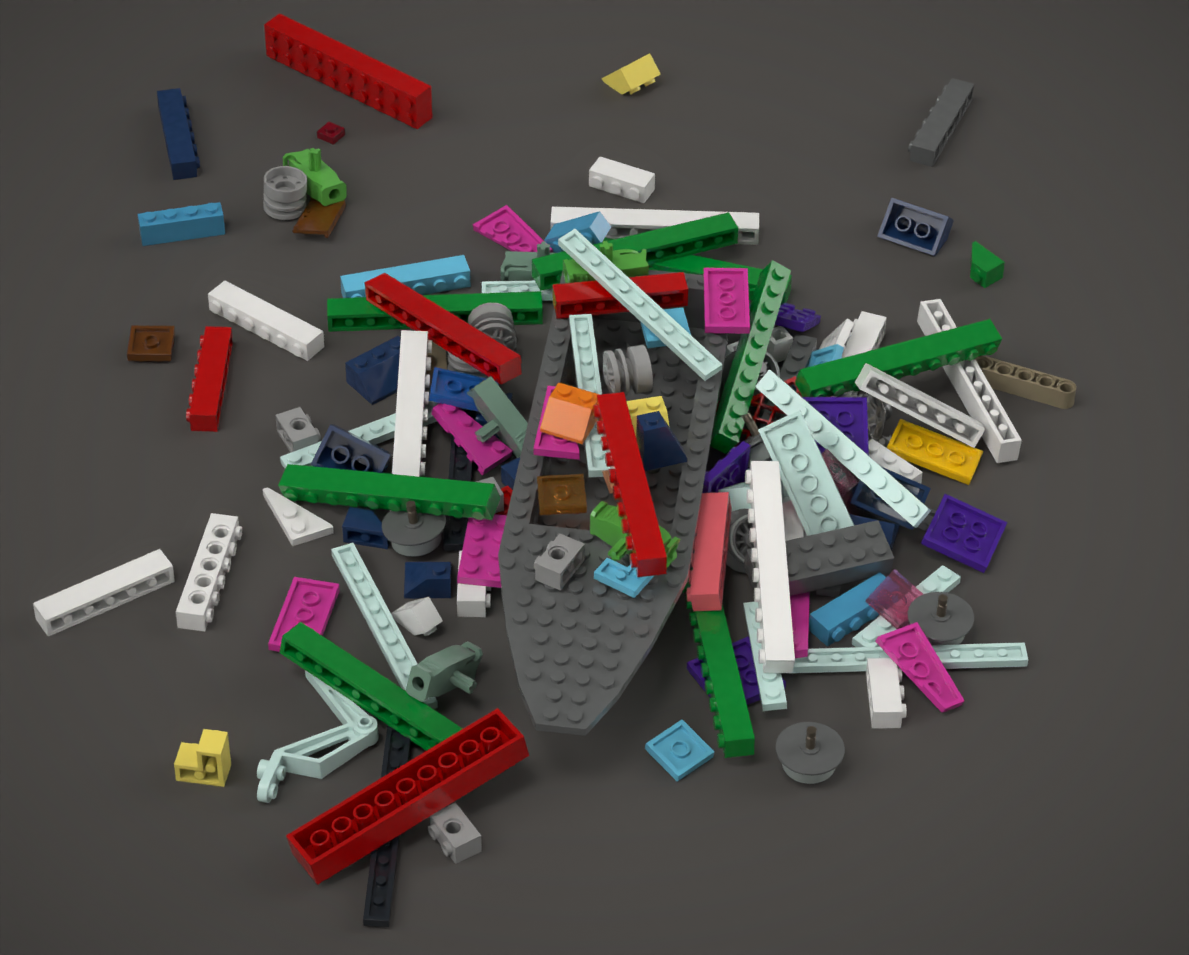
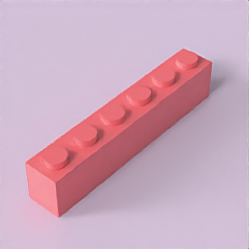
M729 492L702 493L696 528L697 535L695 536L693 546L695 553H692L691 558L693 570H689V584H691V587L687 588V601L692 603L693 611L722 610L732 512Z

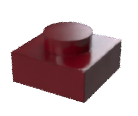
M329 121L317 131V138L333 145L345 135L344 127Z

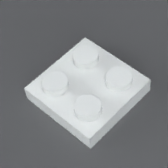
M847 318L823 340L819 349L838 344L844 347V352L846 349L844 344L852 336L850 331L854 323Z

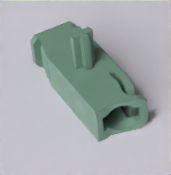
M544 241L541 244H537V252L505 251V259L501 265V281H533L532 259L555 254L550 253V244H546Z
M490 376L467 392L473 398L478 411L488 422L475 432L476 438L484 443L497 434L502 442L513 450L512 453L516 458H519L528 423Z
M467 641L461 646L452 645L426 657L420 663L411 667L406 686L407 694L422 702L429 697L443 695L457 687L469 694L473 693V689L477 686L474 679L483 655L482 649Z

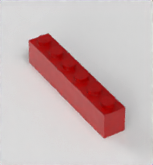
M684 272L628 277L661 308L688 306V286ZM596 280L553 285V305L556 319L569 318V315H600L630 312Z
M206 326L204 335L200 336V348L202 349H198L197 352L199 364H195L194 374L196 379H192L193 394L189 395V407L191 408L186 411V421L190 422L191 431L218 432L233 347L232 327Z

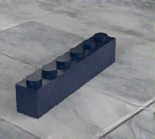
M180 88L157 91L158 108L173 180L197 177L200 161L194 132H192L186 95L182 96Z

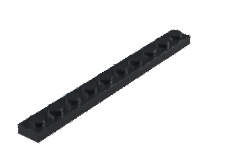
M469 409L464 411L471 418L476 419V411ZM452 435L448 479L471 482L473 462L471 463L466 457L467 452L463 447L457 446ZM445 515L446 526L444 529L443 549L444 551H462L469 518H456Z
M387 726L381 778L409 762L410 738L405 737L390 726ZM400 835L371 852L363 926L389 927Z

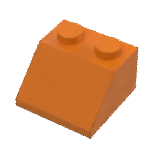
M558 382L549 396L540 432L583 444L598 420L594 419L593 405H596L597 395L600 394Z

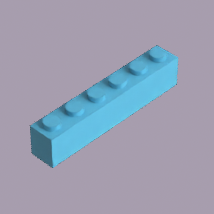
M464 255L340 276L343 298L366 297L364 282L383 273L390 275L421 295L471 287L470 269Z

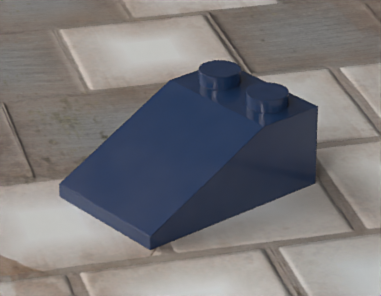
M882 467L923 504L925 503L931 488ZM857 478L847 501L848 504L908 529H914V526L863 481Z

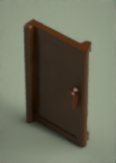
M311 197L299 220L294 225L292 232L324 234V237L328 238L346 207V201L343 200L324 206Z

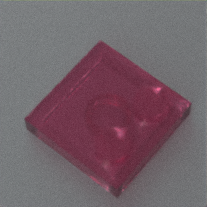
M894 569L865 602L892 626L899 629L909 624V606L923 593Z

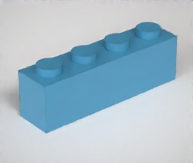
M220 202L138 214L142 246L225 234L224 216Z
M879 572L812 612L809 617V631L826 646L838 642L845 635L858 630L868 621L876 619L878 615L897 603L899 587Z

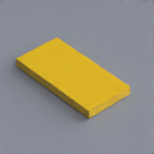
M903 419L899 420L887 446V449L908 462L967 485L970 484L984 452Z

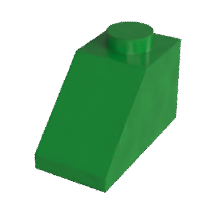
M974 241L972 242L970 258V278L986 288L1003 278L1005 262Z

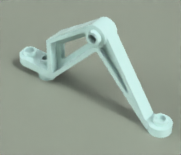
M305 670V676L343 725L276 749L270 760L261 759L257 768V778L261 779L257 790V800L270 803L272 799H275L278 792V784L280 780H284L286 772L322 779L367 747L374 745L379 739L377 720L369 716L353 701ZM347 739L350 740L319 759L307 757Z

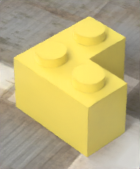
M203 729L199 744L181 742L174 763L176 781L224 787L231 767L228 732Z

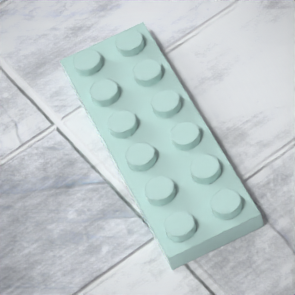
M801 410L758 429L772 461H779L780 478L807 536L854 526Z

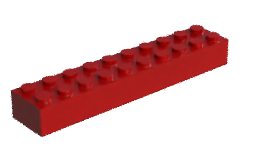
M280 13L264 24L267 57L415 129H419L432 119L431 85Z
M498 708L287 834L286 837L293 856L317 885L528 757L529 752L524 735Z

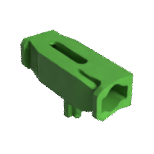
M319 148L286 153L283 156V166H288L287 160H289V166L298 168L307 176L306 193L310 197L319 201L324 206L345 200L347 197L346 184L340 181L336 172L321 160V150Z
M603 241V244H600V252L627 277L649 275V265L646 261L647 249H641V253L631 249L613 251L612 243ZM574 259L563 260V275L566 283L595 281Z
M601 501L590 515V534L599 537L612 546L608 556L612 557L613 561H620L625 554L630 555L631 550L627 551L625 536H627V533H622L621 519L623 517L618 516L616 506L608 505L607 502ZM659 526L667 555L668 567L677 558L676 550L680 539L677 537L671 539V535L663 527Z

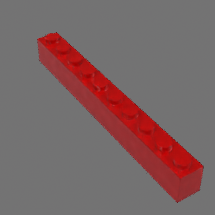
M383 273L364 282L366 301L414 331H428L429 340H432L438 346L488 377L491 376L499 384H503L522 374V360L518 353L390 275Z
M625 393L597 395V403L593 405L594 419L599 420L597 421L598 435L602 434L603 436L601 437L602 451L606 450L605 464L606 467H610L609 480L610 483L615 485L613 486L614 500L619 501L617 502V512L619 517H623L621 519V528L623 534L627 533L625 543L627 551L631 550L629 555L631 568L636 569L637 577L666 574L667 555Z

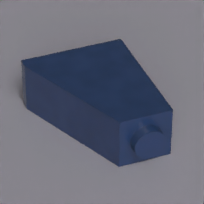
M659 411L637 415L636 440L645 471L687 462V456L681 444Z

